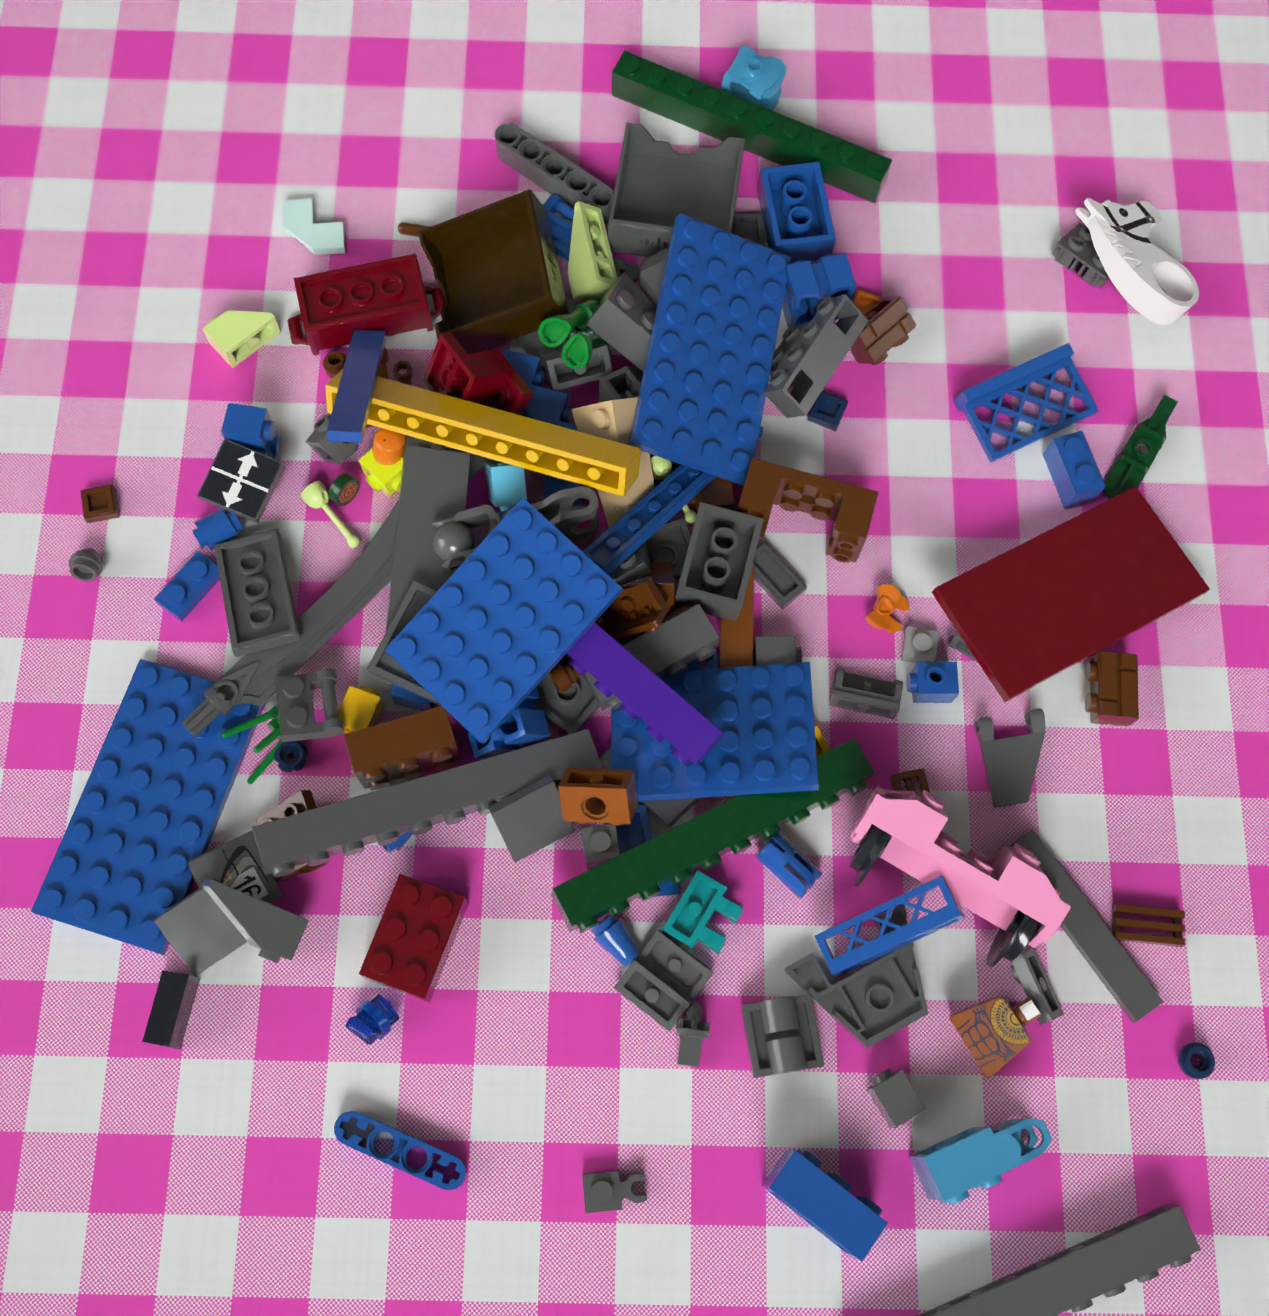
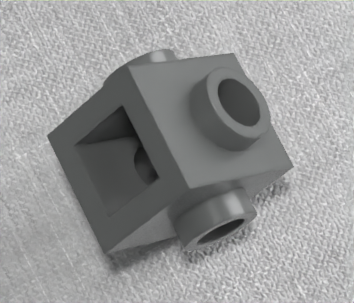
M328 413L318 419L314 425L315 430L305 442L327 463L341 465L346 458L351 457L358 450L359 445L352 442H332L327 440V428L331 414Z

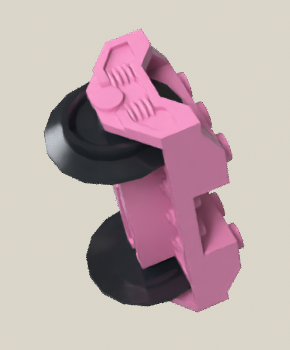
M877 785L850 835L853 842L860 843L849 864L851 868L857 871L854 881L855 887H859L879 855L880 858L924 884L943 876L955 902L999 927L987 956L986 965L990 967L995 966L1002 958L1009 961L1015 960L1027 944L1035 948L1040 942L1045 943L1056 933L1071 906L1059 898L1060 891L1052 886L1045 873L1039 867L1041 862L1037 860L1032 851L1018 843H1015L1013 848L1004 843L990 866L987 864L989 859L974 849H970L968 853L956 846L959 842L958 840L941 831L948 820V816L944 809L945 806H943V802H941L942 800L926 790L919 794L916 791L885 790ZM939 887L935 889L942 894Z

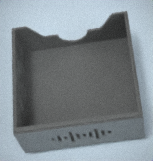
M626 122L608 223V241L611 252L649 257L663 249L669 248L675 218L680 213L732 233L745 138L728 137L715 148L700 147L695 153L681 154L674 151L670 147L669 142L655 140L642 124Z

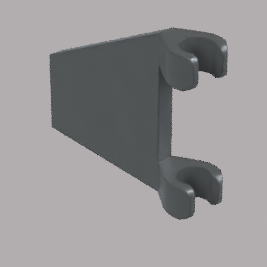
M1040 708L1032 709L1025 714V722L1030 734L994 740L993 721L990 717H982L974 722V729L980 742L994 808L1026 803L1029 800L1046 732L1045 715Z

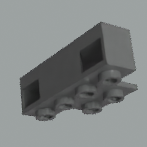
M846 294L824 299L818 305V312L812 321L789 327L782 336L783 341L774 350L770 371L771 376L769 378L770 383L763 394L786 418L807 415L869 321ZM836 316L840 318L837 324L833 322Z

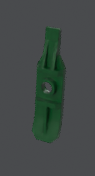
M1164 394L1152 416L1136 426L1104 482L1106 486L1103 489L1105 497L1112 499L1135 486L1138 489L1166 440V423L1178 401ZM1137 445H1146L1148 452L1145 454L1140 453L1137 450Z

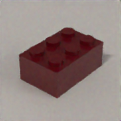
M399 874L359 975L367 980L430 1003L468 907L466 898Z

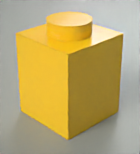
M363 685L360 689L349 686L338 711L339 719L343 721L344 733H350L378 724L385 708V704L378 691Z

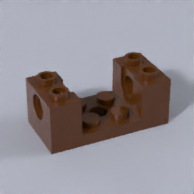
M752 458L737 512L764 518L760 537L765 535L773 504L779 505L783 510L789 512L801 511L808 513L819 520H834L825 554L832 556L833 559L839 562H856L868 535L878 491Z

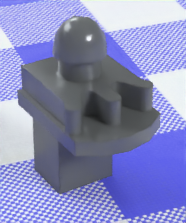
M691 1003L685 1013L687 1014V1020L678 1019V1027L675 1032L676 1036H680L677 1065L698 1068L702 1039L707 1040L709 1038L710 1023L701 1022V1016H703L701 1005Z

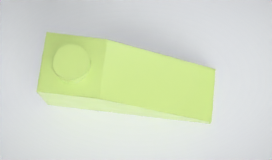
M578 201L574 206L567 273L573 299L583 302L589 301L594 297H603L618 278L601 208Z

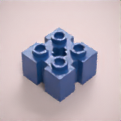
M846 253L824 255L818 260V263L811 264L810 260H797L786 265L787 283L782 309L788 328L812 321L818 312V305L828 297L833 298L845 294L849 299L853 297L856 283Z
M537 687L534 688L485 743H480L470 732L468 733L475 759H486L520 749L519 745H531L550 736L544 711L536 709L534 705L535 699L539 698Z

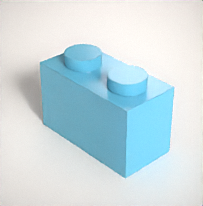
M496 460L484 461L488 500L495 507H500V511H506L514 507L522 497L527 501L524 468Z

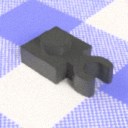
M619 1171L582 1174L585 1213L622 1210L621 1198H628L634 1203H642L647 1200V1195L638 1196L631 1191V1186L635 1181L645 1180V1175L632 1174L626 1181L619 1182Z

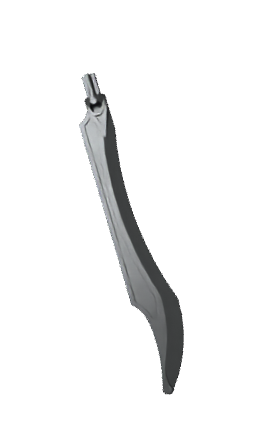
M470 453L468 482L484 468V461H493V459ZM399 499L381 528L350 568L324 595L297 618L301 640L250 653L242 657L203 694L206 700L181 722L191 734L197 737L220 714L227 716L236 705L253 704L262 706L276 693L275 677L296 674L391 582Z

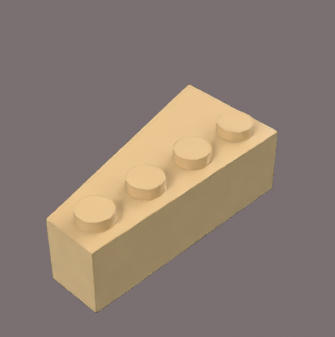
M638 397L610 400L571 409L578 431L629 445ZM640 452L639 476L624 497L597 489L609 528L655 488L649 453Z

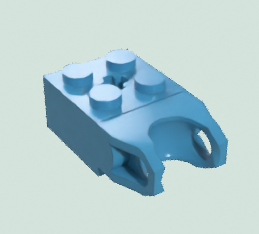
M1033 1118L1011 1119L994 1127H972L909 1156L928 1199L939 1200L941 1203L948 1202L949 1205L968 1198L970 1196L968 1190L973 1187L978 1188L981 1186L982 1189H987L1002 1182L1001 1174L1041 1155L1048 1148L1052 1137L1043 1120ZM1032 1125L1036 1126L1042 1134V1141L1040 1145H1038L1035 1148L1034 1146L1038 1140V1137L1036 1136L1032 1128ZM1023 1128L1028 1133V1142L1026 1143V1145H1024L1021 1139V1132Z

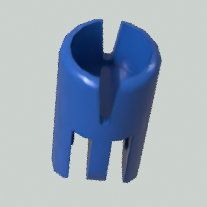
M780 833L775 834L756 855V858L799 898H802L807 890L814 885L815 880L822 876V872Z

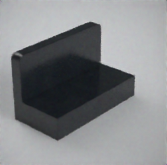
M162 970L142 1042L181 1050L200 978L189 974H178Z

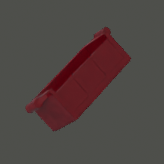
M415 253L293 278L301 313L289 318L287 323L291 343L294 345H309L314 356L318 355L320 350L350 344L354 330L385 331V336L388 337L424 328L427 331H433L432 320L441 315V307L445 308V300L440 287H424ZM427 294L432 295L435 307L434 312L429 310ZM301 320H302V322H303L304 332H305L306 337H307V338H304V339H303L302 330H301V325H300V321H301Z

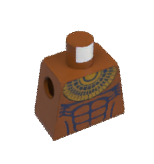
M1002 994L950 1015L949 1019L988 1079L1032 1041L1030 1034L1024 1026L1042 1015L1030 997L1011 1007L1006 997Z

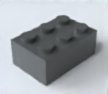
M700 502L674 605L681 607L685 604H691L694 607L700 604L706 614L737 621L743 606L764 518Z

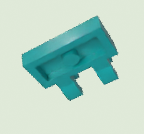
M697 870L662 931L691 949L699 941L719 955L726 943V938L706 927L709 920L716 911L736 925L743 913V908L723 897L727 891L726 886Z

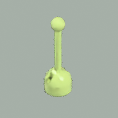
M658 456L650 458L654 479L664 480L671 474L672 463L670 460ZM686 504L682 508L685 513V520L688 523H694L697 514L691 511Z
M319 480L308 485L301 493V498L311 508L318 509L322 507L345 535L347 544L352 548L358 547L360 544L359 537L352 535L328 506L329 492L325 485Z

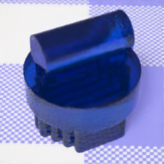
M378 994L371 1001H364L356 1008L357 1016L348 1019L346 1028L370 1045L376 1039L381 1040L391 1032V1026L399 1020V1015L393 1009L394 1007L391 1005V1002Z

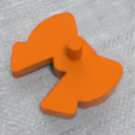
M890 584L877 586V600L873 610L866 614L865 619L872 627L878 630L886 629L888 634H892L902 629V625L889 615L894 612V609L904 612L910 610L907 598L905 596L902 597L900 591L895 586Z

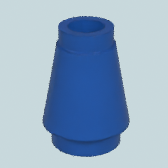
M609 914L591 929L596 936L594 940L615 959L620 961L623 966L628 965L640 954L621 917L617 919L616 916L612 917Z

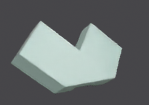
M312 198L282 200L283 227L287 234L298 239L314 255L346 253L345 227L343 222L315 223L314 202Z

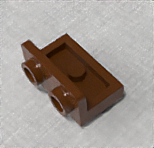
M647 576L621 585L624 591L601 615L608 626L606 632L615 640H618V642H623L630 639L634 634L643 631L648 634L656 631L662 626V620L670 608L651 576Z

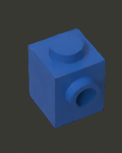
M917 662L911 673L907 674L906 680L907 691L912 692L913 703H952L959 695L957 662Z

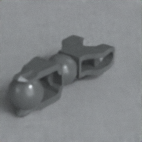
M580 486L553 493L545 500L531 504L571 542L588 539L594 536L598 530V517L596 515L598 497L589 487ZM579 498L587 499L590 502L588 506H573V503ZM482 505L457 512L455 517L438 518L433 521L432 526L437 528L433 537V549L445 561L441 568L450 571L460 567L475 550V537L469 528L489 525L491 526L490 534L512 508L506 510L499 517V513L495 512L492 506ZM590 521V525L586 528L576 526L578 523Z

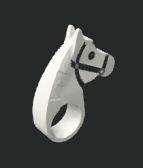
M1086 198L1084 204L1088 210L1080 207L1075 210L1076 215L1090 230L1093 245L1109 278L1124 299L1135 310L1155 323L1170 325L1198 301L1199 288L1188 269L1156 247L1148 239L1151 230L1161 221V214L1154 205L1147 201H1139L1124 206L1111 202L1109 199L1100 204L1090 198Z

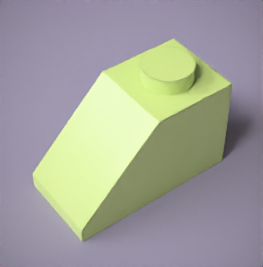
M227 310L220 316L212 318L208 325L202 328L210 345L232 368L281 333L276 318L271 312Z

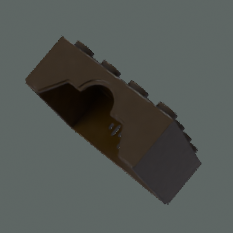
M531 189L418 231L420 244L433 267L434 277L441 288L445 300V308L441 307L442 321L435 323L437 340L441 333L452 332L465 351L471 354L538 331L541 322L550 316L569 314L549 214Z

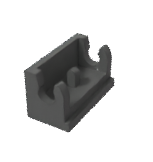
M842 668L836 669L829 706L894 719L900 710L903 681L889 682L844 672L845 669Z

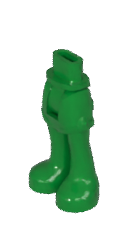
M594 297L589 301L574 306L570 314L550 316L541 322L539 326V339L548 347L560 345L576 327L582 330L575 333L562 350V360L571 369H580L585 366L592 356V342L597 339H603L586 325L602 297Z

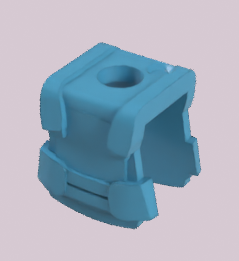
M741 46L738 55L723 76L721 90L773 111L781 95L782 89L780 86L784 80L787 67L782 63L783 60L771 56L767 58L758 55L757 52L747 46Z

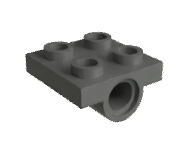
M811 994L774 998L740 1006L753 1078L824 1066Z

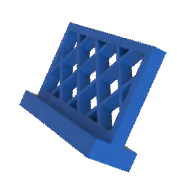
M1069 343L962 391L953 401L958 412L964 411L990 463L1099 412L1071 359V356L1075 353ZM1065 368L1071 379L1069 387L1054 382L1057 371ZM1035 382L1046 386L1042 399L1027 394L1031 383ZM1051 389L1066 394L1063 406L1048 402ZM1009 394L1020 398L1016 411L1001 406L1005 395ZM1071 397L1081 399L1087 410L1078 413L1068 409ZM1025 401L1040 406L1036 419L1021 414ZM982 406L993 410L990 424L980 421L974 409ZM1045 408L1060 413L1056 425L1042 421ZM998 413L1014 418L1010 431L995 426ZM1019 420L1034 425L1030 437L1027 438L1015 433ZM1039 428L1045 429L1038 433ZM992 432L1008 438L1005 448L998 452L995 451L990 442ZM1013 440L1018 441L1017 443L1012 445Z

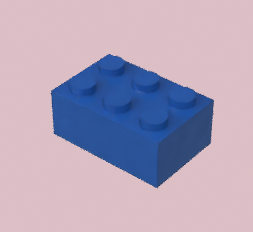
M813 162L760 168L757 194L761 213L763 214L768 247L791 257L790 264L797 260L818 261L822 256L832 254L836 237L820 163Z
M798 1148L797 1151L786 1150L762 1184V1187L850 1257L863 1262L888 1222L880 1217L883 1210L867 1197L859 1195L855 1197L849 1193L852 1186L834 1172L833 1174L830 1172L825 1174L818 1167L822 1162L804 1148L802 1150Z

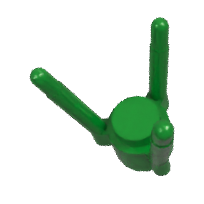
M274 706L266 713L224 731L222 737L228 738L271 719L267 725L272 732L253 749L255 753H259L276 738L281 739L278 707ZM281 740L248 778V784H253L274 760L275 750L283 743Z

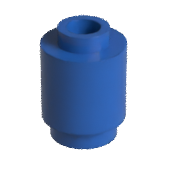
M219 508L195 521L194 523L197 528L192 532L202 548L208 545L213 550L215 544L227 542L238 536L237 532L244 528L236 514Z

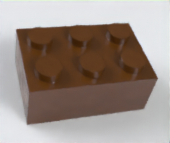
M443 706L344 734L354 774L365 789L370 787L371 790H379L389 786L390 781L403 778V780L416 779L423 775V771L436 768L438 771L454 767L456 761L462 760L447 710Z

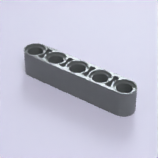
M504 123L497 127L495 130L496 152L498 158L503 163L551 195L553 193L558 194L563 198V202L573 208L578 201L601 208L604 224L609 223L614 191L609 186L517 125Z

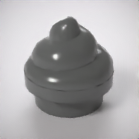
M86 548L73 553L69 560L70 573L81 581L90 582L95 580L103 570V563L96 550Z

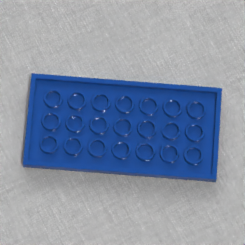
M682 213L675 218L629 440L630 446L641 448V451L744 486L751 460L755 458L766 399L763 392L769 382L787 283L785 268L786 265L790 264L791 257Z
M140 659L31 912L165 956L169 941L155 924L154 919L189 896L195 879L188 861L206 853L257 725L228 738H223L222 733L261 715L266 702L262 706L253 704L236 705L227 716L220 714L195 737L181 722L206 700L203 694L216 682Z

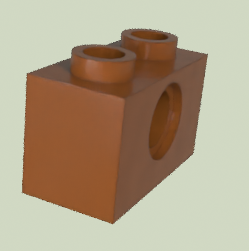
M567 768L558 786L563 821L577 822L579 824H631L638 806L634 770Z

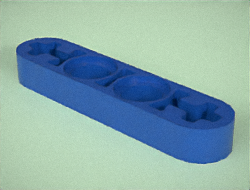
M345 1112L335 1121L334 1134L342 1144L445 1190L456 1189L466 1180V1164L458 1156L359 1112ZM356 1118L358 1119L356 1126L365 1131H369L370 1124L375 1126L368 1136L366 1147L361 1145L365 1138L360 1135L352 1134L349 1139L345 1137L347 1130L342 1128L344 1122H352ZM381 1132H388L394 1138V1147L387 1154L379 1153L374 1145L375 1138ZM417 1146L422 1147L427 1153V1162L420 1169L412 1168L407 1162L408 1152ZM435 1153L441 1155V1158L437 1161L438 1164L443 1166H449L451 1162L457 1164L455 1170L460 1173L458 1180L451 1179L449 1183L444 1182L445 1175L437 1170H433V1177L426 1175L433 1165Z

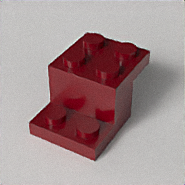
M452 332L440 334L422 382L430 391L521 416L533 394L499 349L468 354Z

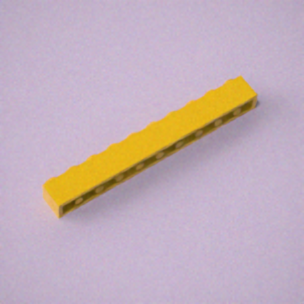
M343 369L325 385L327 413L330 414L332 413ZM377 376L366 424L623 497L639 476L641 448Z

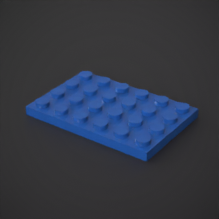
M522 497L386 647L385 651L480 743H485L624 589Z
M810 662L688 670L674 677H670L668 674L661 678L725 733V736L699 766L692 762L686 766L671 753L675 747L666 739L660 743L645 730L649 724L638 716L636 720H633L620 708L611 710V769L634 770L638 801L819 790Z

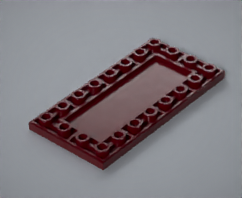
M1135 486L935 587L931 593L1003 701L1007 702L1201 597L1211 589Z

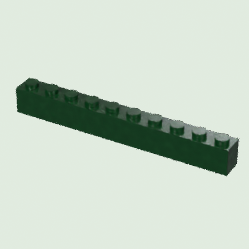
M627 51L623 52L612 71V96L721 141L726 140L728 137L745 138V151L782 166L819 162L824 183L874 204L887 181L892 159Z
M855 738L817 756L819 790L739 795L552 888L551 896L569 932L579 929L580 933L588 931L599 924L598 918L610 912L612 917L617 916L630 908L629 902L639 897L643 901L651 899L661 892V886L671 881L675 886L692 877L690 871L700 866L704 870L710 869L722 861L720 856L730 851L737 855L752 846L750 841L762 836L764 840L769 839L782 831L781 825L789 821L796 825L811 816L809 811L819 806L822 810H826L840 801L838 796L848 791L853 796L869 786L867 781L874 775V771Z

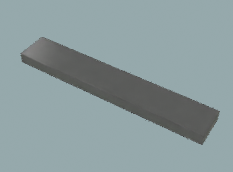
M1031 830L1010 846L1013 848L1014 844L1018 843L1034 853L1037 860L1041 862L1039 867L1045 873L1052 886L1060 891L1059 898L1070 904L1071 908L1062 921L1061 928L1132 1023L1137 1022L1163 1002L1035 831Z

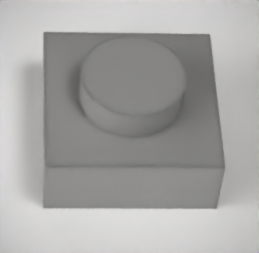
M907 626L904 632L901 661L912 663L935 662L939 632Z

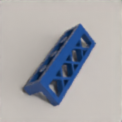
M941 876L815 935V938L831 974L841 976L966 917L960 905L955 902L944 877ZM939 887L948 905L935 912L923 908L922 904L926 893ZM919 897L916 905L908 902ZM904 904L915 910L910 923L901 927L891 923L890 919L894 908ZM887 911L884 920L876 917ZM920 911L928 913V915L917 919ZM869 919L883 923L878 938L872 941L858 937L862 923ZM855 926L853 934L844 932ZM888 926L896 928V930L885 934ZM837 934L851 938L846 953L834 958L826 940ZM856 941L864 943V945L854 949Z

